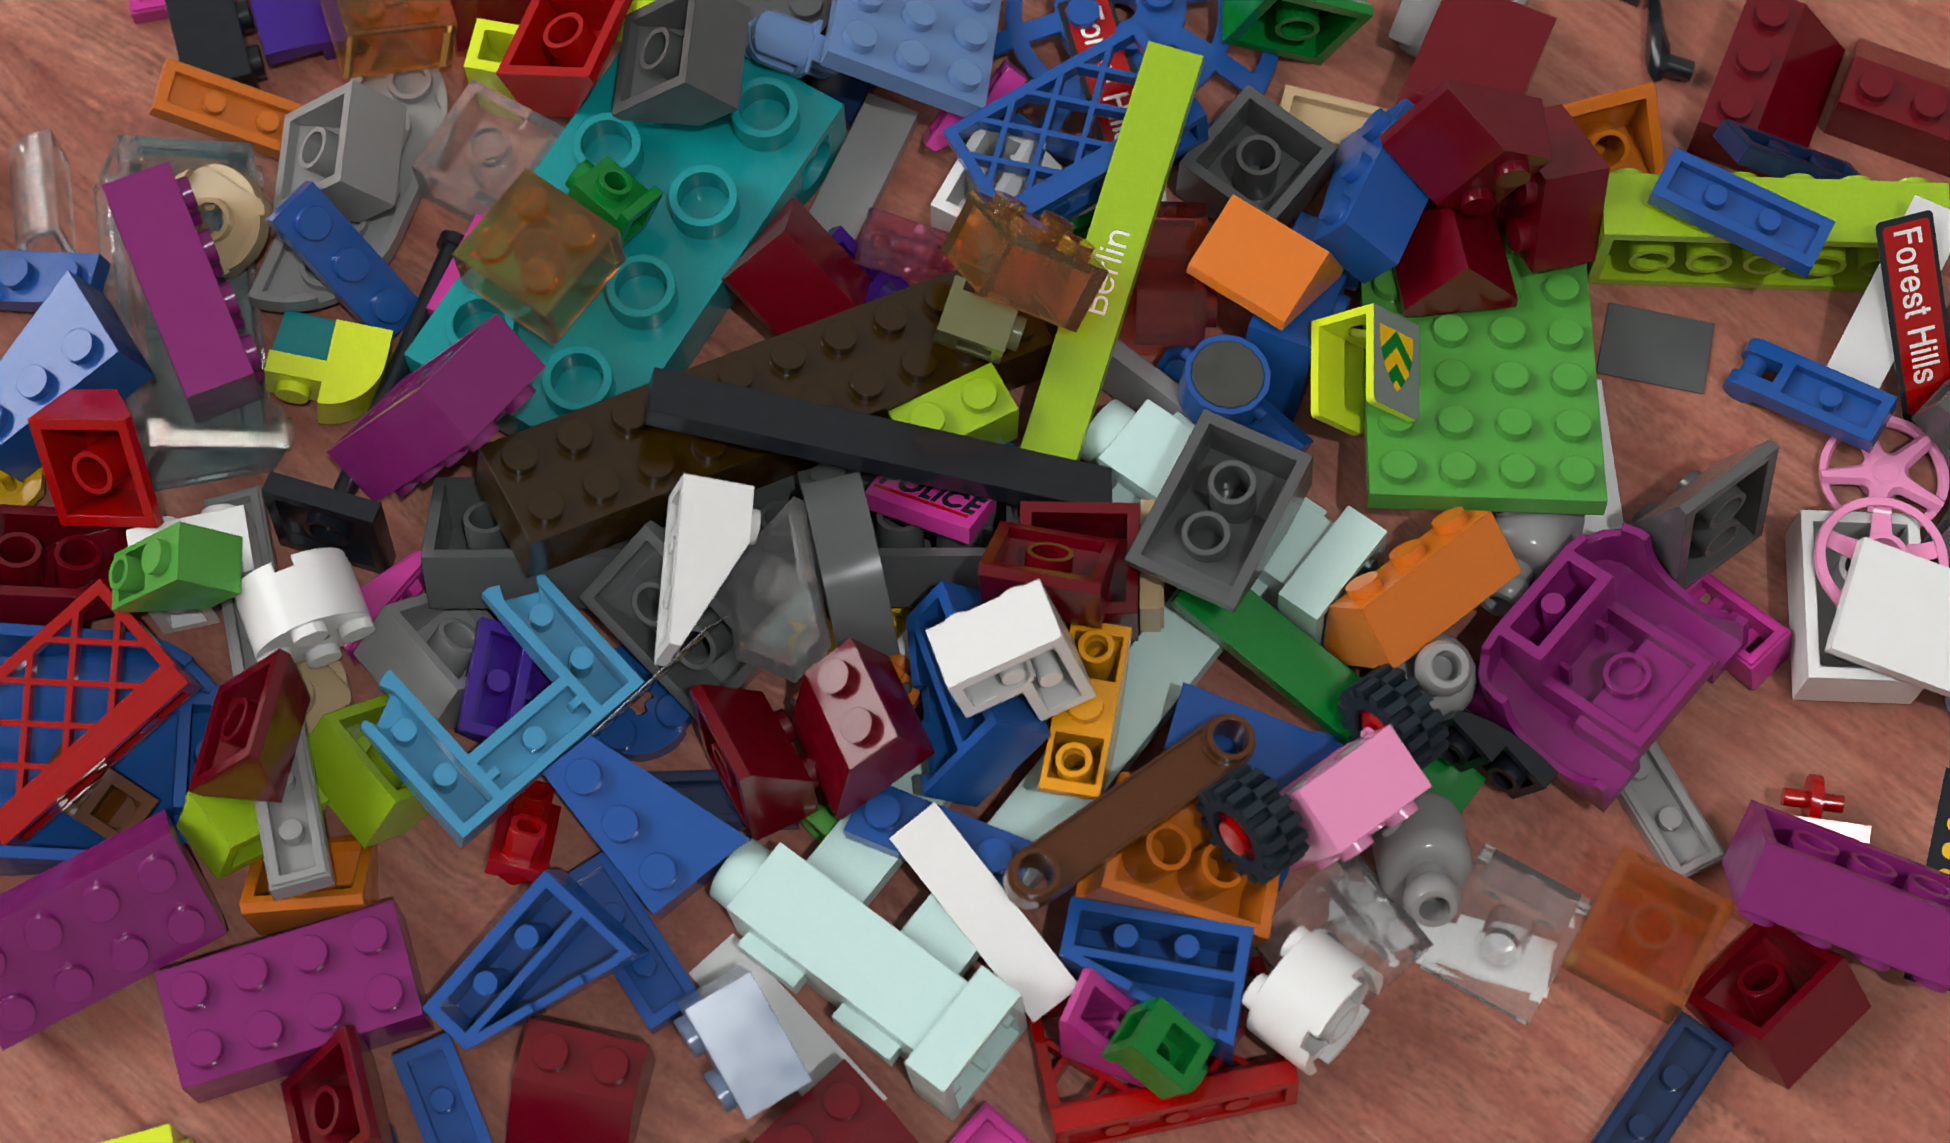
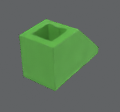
M179 521L115 553L109 570V584L113 589L112 611L129 613L209 609L241 594L243 537Z

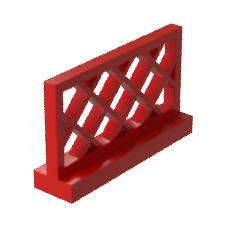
M100 578L0 666V687L4 684L24 685L22 719H0V726L21 727L18 762H0V769L17 770L16 794L0 808V842L4 846H24L64 809L98 781L108 768L111 769L202 688L187 670L180 667L133 612L121 613L113 611L115 614L113 639L82 638L84 613L100 599L112 610L113 590ZM71 626V637H58ZM125 626L137 640H124ZM49 644L70 645L67 680L36 678L38 654ZM81 646L112 647L110 682L79 680ZM123 648L146 649L160 665L142 683L121 682ZM26 665L25 678L13 677ZM36 686L67 687L64 722L33 721ZM78 688L109 689L107 714L97 723L75 722ZM120 690H133L119 702ZM32 728L63 729L61 755L51 764L30 763ZM75 730H88L74 742ZM29 770L41 771L28 783Z
M1262 955L1252 957L1249 976H1253V979H1255L1262 973L1267 975ZM1071 995L1067 996L1035 1022L1027 1015L1055 1143H1112L1297 1104L1299 1079L1295 1065L1273 1048V1059L1251 1063L1235 1054L1233 1067L1221 1069L1225 1062L1216 1058L1202 1082L1191 1093L1187 1095L1180 1094L1161 1100L1147 1087L1130 1088L1112 1075L1062 1056L1060 1045L1045 1037L1042 1020L1062 1016ZM1250 1009L1247 1012L1242 1010L1237 1043L1247 1030V1018ZM1049 1053L1060 1059L1054 1070ZM1069 1065L1097 1081L1086 1098L1060 1103L1056 1084ZM1106 1087L1114 1091L1111 1093L1102 1094Z

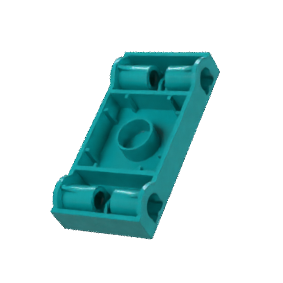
M619 52L404 353L411 373L497 313L546 366L530 383L536 389L535 394L511 415L507 412L495 423L499 430L511 435L648 384L654 367L675 372L688 369L737 298L721 278L791 198H796L804 206L817 192L827 176L838 148L847 136L844 104L788 74L761 65L753 59L744 56L741 81L742 96L739 101L738 110L702 126L619 120L612 116L620 58ZM609 156L646 189L650 190L653 186H656L663 192L646 228L612 256L560 213L570 190L565 186V182L572 171L586 159L592 164L597 165L605 157Z

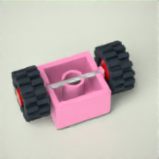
M1391 664L1379 665L1345 689L1339 696L1341 702L1338 703V711L1345 715L1340 721L1343 728L1350 729L1352 732L1348 736L1351 741L1350 743L1335 750L1280 791H1277L1279 784L1275 780L1269 778L1266 781L1264 771L1257 767L1252 770L1250 764L1238 765L1203 790L1197 798L1200 801L1197 803V811L1204 816L1200 819L1203 828L1210 830L1212 833L1208 837L1212 845H1219L1223 852L1220 856L1226 863L1232 861L1234 863V871L1241 877L1246 874L1249 882L1256 884L1259 881L1260 885H1265L1287 868H1290L1293 872L1314 864L1316 869L1321 871L1339 859L1345 862L1374 842L1370 836L1385 825L1388 829L1392 828L1414 814L1419 809L1414 799L1432 787L1422 770L1442 756L1449 746V742L1444 739L1449 735L1448 729L1439 723L1444 717L1440 709H1433L1430 702L1434 699L1429 692L1426 691L1422 694L1418 690L1420 682L1413 676L1407 680L1404 669L1398 666L1393 669Z

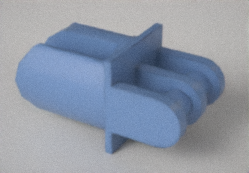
M766 10L748 22L746 57L796 79L809 75L824 80L839 73L820 65L825 36L820 34L823 20L819 19L811 24L778 11Z

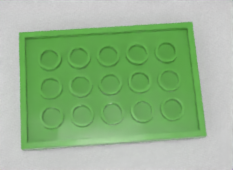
M1499 227L1518 297L1517 307L1404 317L1392 268L1366 284L1360 281V307L1375 303L1419 325V419L1416 421L1407 422L1367 402L1366 348L1364 349V439L1367 508L1449 510L1455 507H1463L1464 510L1604 515L1608 500L1587 263L1532 273L1518 252L1515 253L1511 250L1507 236ZM1360 325V330H1366V325Z

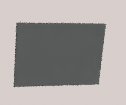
M1609 302L1596 373L1703 394L1715 323Z

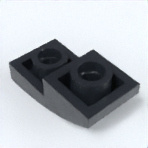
M1458 710L1444 715V718L1439 721L1440 724L1447 727L1449 733L1444 738L1449 742L1448 749L1440 757L1448 764L1455 766L1460 773L1482 765L1487 771L1490 781L1512 799L1546 789L1558 774L1528 744L1489 720Z

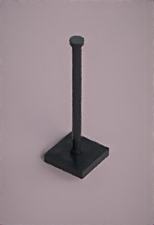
M444 230L440 233L436 242L439 252L368 411L400 380L410 374L404 353L430 318L426 307L464 238L463 234L452 230ZM341 469L333 489L270 471L261 491L280 545L299 551L317 548H339L344 551L352 566L382 574L393 566L396 553L382 504L356 496L359 486L343 469Z

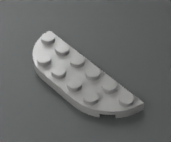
M379 18L350 81L354 80L407 106L404 128L406 131V142L401 154L399 171L401 187L394 207L363 222L350 223L381 258L389 264L405 235L443 152L450 128V103L445 82L427 48L405 29ZM278 234L247 296L251 307L275 312L311 311L340 302Z

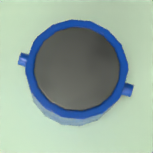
M1222 334L1202 340L1193 351L1187 347L1180 356L1186 362L1179 379L1177 396L1182 411L1193 424L1196 425L1204 409L1245 427L1254 418L1261 422L1266 417L1268 412L1262 408V405L1270 388L1271 371L1266 357L1256 345L1239 336Z

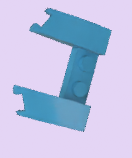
M545 574L536 576L537 593L504 600L500 585L489 587L482 593L481 598L552 684L471 753L468 754L391 670L383 675L379 683V689L389 694L390 697L377 727L365 720L361 725V732L461 849L507 811L508 804L540 778L544 770L602 725L645 683Z

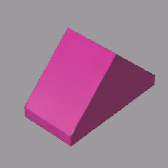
M1092 968L1083 969L1059 1021L1061 1055L1139 1087H1146L1116 1061L1109 1063L1101 1056L1130 1006L1136 1004Z

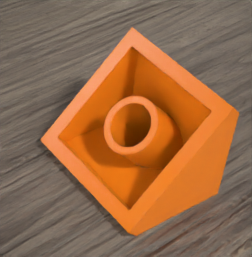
M1649 82L1563 105L1610 167L1609 172L1622 168H1634L1646 174H1661L1664 170L1665 162L1656 85Z
M1233 194L1189 262L1186 273L1282 331L1341 277L1344 268L1329 251Z
M353 835L327 837L336 885L277 901L274 900L269 890L264 858L252 863L239 903L242 916L259 935L280 934L379 904L378 844L364 849Z

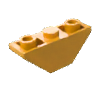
M1103 623L1102 629L1071 624L1069 633L1075 642L1097 697L1052 717L1051 736L1048 737L1039 791L1095 800L1103 793L1113 763L1124 704L1132 627Z

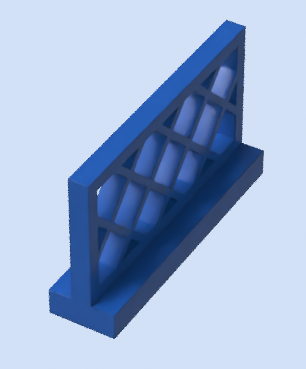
M1138 21L943 130L944 138L1001 224L1002 233L1013 250L1097 204L1117 139L1112 142L1091 139L1090 136L1096 115L1124 120L1127 108L1103 104L1100 101L1106 80L1135 85L1138 73L1110 68L1113 55L1135 43L1144 56L1148 41L1151 40ZM1102 61L1101 66L1095 65V64H1097V63H1099V62ZM1076 75L1097 78L1092 100L1088 101L1063 96L1062 91L1065 81ZM1053 89V93H1048V92H1047V91ZM1196 97L1193 98L1175 159L1209 140L1207 114ZM1028 102L1049 106L1043 128L1013 123L1017 108ZM1058 108L1087 113L1081 136L1052 131ZM1005 116L1004 121L998 120L999 118ZM980 129L1000 133L993 156L970 152L962 139ZM1009 135L1039 141L1032 164L1003 158ZM1048 143L1077 149L1074 163L1062 170L1041 166ZM1086 151L1092 152L1091 154L1085 156ZM980 167L990 168L987 177ZM999 170L1028 176L1025 190L1003 203L994 189ZM1038 178L1044 179L1043 181L1036 184Z

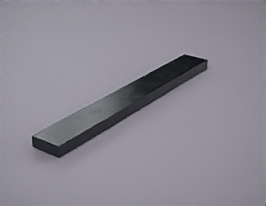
M654 367L650 378L645 425L1020 506V501L1112 502V468L657 367Z

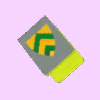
M1375 303L1311 321V415L1313 418L1352 436L1364 433V349L1366 348L1367 402L1407 422L1419 419V325ZM1358 325H1366V330L1355 329L1352 327Z

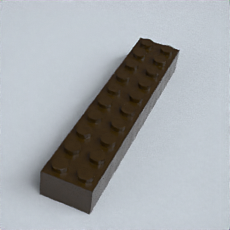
M998 253L680 371V373L888 419V411L991 363L933 342L955 275L967 278L963 290L974 293L976 288H985L998 292L1008 298L1007 305L1019 308L1018 316L1027 318L1017 351L1005 349L999 365L992 363L1008 391L1043 377L1054 338L1002 253ZM648 383L484 444L478 451L476 483L526 578H530L630 539L650 520L659 526L666 525L668 496L684 473L751 485L756 490L821 463L645 425L649 391Z

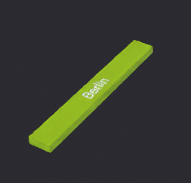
M1148 41L1020 448L1080 461L1089 425L1094 417L1205 63L1204 56Z

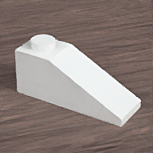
M684 473L668 496L654 665L666 666L748 544H755L760 529L761 512L759 509L753 508L754 486Z

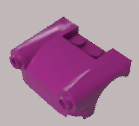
M1623 523L1621 529L1601 530L1589 536H1585L1582 532L1564 547L1490 632L1481 647L1480 662L1474 661L1477 685L1473 698L1465 710L1499 725L1524 741L1558 772L1555 776L1604 813L1639 772L1640 758L1706 681L1713 684L1748 643L1749 620L1738 613H1727L1715 609L1684 590L1661 566L1653 551L1651 536L1644 530Z

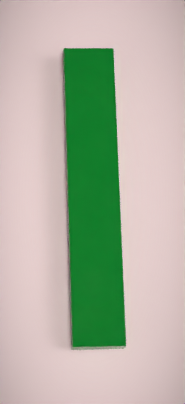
M1182 589L1178 591L1169 603L1170 606L1329 734L1338 737L1342 744L1346 745L1351 742L1348 738L1352 734L1351 730L1343 728L1340 721L1345 715L1338 711V703L1341 702L1339 696L1345 689L1361 679V677L1251 589L1235 613ZM1441 757L1422 770L1432 785L1427 791H1434L1451 800L1460 813L1463 812L1486 780L1474 768L1460 773L1455 766L1448 764Z

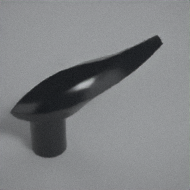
M1649 0L1645 44L1647 71L1654 82L1661 81L1663 75L1689 82L1695 69V61L1670 54L1671 46L1664 25L1661 1Z

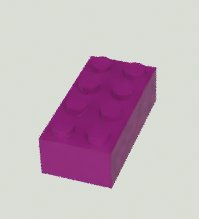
M168 161L101 185L195 423L261 400L257 382L265 380V374L262 369L263 365L251 334L240 337L237 330L245 328L229 280L220 284L217 283L216 278L224 276L210 232L208 228L196 231L195 227L203 225V221L187 176L175 179Z
M496 313L400 380L327 453L371 500L378 502L392 492H395L399 498H402L420 481L423 483L427 482L444 466L447 468L451 467L469 450L472 453L494 436L499 430L495 423L507 412L511 415L535 394L536 389L530 383L546 366Z
M1750 801L1722 861L1735 906L1739 909L1742 916L1764 927H1773L1775 923L1796 930L1800 938L1816 947L1831 949L1832 945L1839 946L1855 952L1854 955L1858 960L1874 969L1888 971L1892 966L1912 974V978L1916 982L1932 991L1939 993L1947 992L1948 988H1950L1949 874L1757 801Z
M166 810L0 894V1047L3 1051L227 934L221 908Z
M393 900L154 973L181 1088L197 1103L209 1101L291 1075L343 1025H354L369 1050L435 1030L432 1018L422 1009L427 1003V998L406 919Z

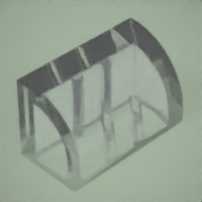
M51 129L29 134L18 140L8 153L16 250L76 252L68 158Z

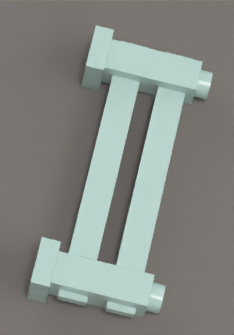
M1115 399L1105 405L1090 423L1081 458L1087 463L1112 468V502L1140 503L1141 529V499H1157L1195 424L1178 411L1171 415L1149 399L1144 402L1137 412ZM1305 497L1286 536L1251 587V590L1324 647L1328 607L1347 593L1345 587L1350 581L1362 574L1375 572L1384 565L1388 531L1349 505L1333 523L1327 519L1328 511ZM1177 588L1164 605V628H1161V632H1142L1138 637V641H1135L1130 647L1123 711L1113 763L1103 793L1115 784L1119 774L1128 771L1175 712L1183 682L1195 686L1224 650L1223 647L1169 605L1180 588ZM1044 753L987 824L1034 842L1093 800L1040 792L1039 782L1045 757ZM928 759L890 785L933 803L936 802V804L946 808L952 804L950 801L922 796L920 777L929 775ZM850 815L843 820H839L806 861L781 842L771 852L753 838L751 839L752 841L733 852L717 872L710 888V897L727 909L736 931L743 936L737 944L740 952L795 994L806 984L838 1008L831 1016L833 1022L890 1066L894 1064L899 1056L904 1058L914 1093L953 1122L1027 1029L1028 1025L1022 995L983 965H981L969 982L962 978L980 954L932 893L901 931L868 908V905L904 861L847 839L843 830ZM1028 868L1022 882L1027 887L1033 889L1044 875L1039 870Z

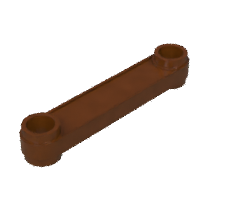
M1223 714L1211 719L1023 848L1010 860L1003 876L1004 889L1009 899L1016 906L1024 909H1038L1049 904L1197 801L1198 795L1238 765L1247 764L1252 757L1256 743L1255 732L1251 724L1245 718L1236 714ZM1224 735L1231 738L1236 743L1239 753L1228 754L1221 751L1216 746L1213 736ZM1023 868L1039 870L1047 881V887L1043 889L1027 887L1021 881L1018 870Z

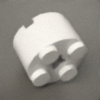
M317 548L290 555L294 566L275 573L272 563H268L241 579V594L235 596L236 605L257 662L280 648L291 654L294 663L306 660L309 668H320L334 663L342 657L340 647L349 642L366 638L375 632V625L353 567L345 556L344 551L339 548Z
M1299 926L1289 935L1281 948L1280 955L1283 959L1269 977L1262 973L1253 980L1243 995L1242 1004L1250 1009L1247 1018V1029L1304 1073L1313 1075L1317 1073L1313 1061L1320 1058L1326 1064H1329L1339 1055L1360 1029L1371 1011L1362 1004V1001L1368 989L1379 995L1383 984V975L1324 931L1315 930L1311 932L1304 926Z

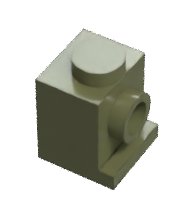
M955 275L933 342L999 365L1005 349L1017 351L1027 318L1018 316L1019 308L1007 305L1008 298L998 292L985 288H976L974 293L963 290L967 278Z

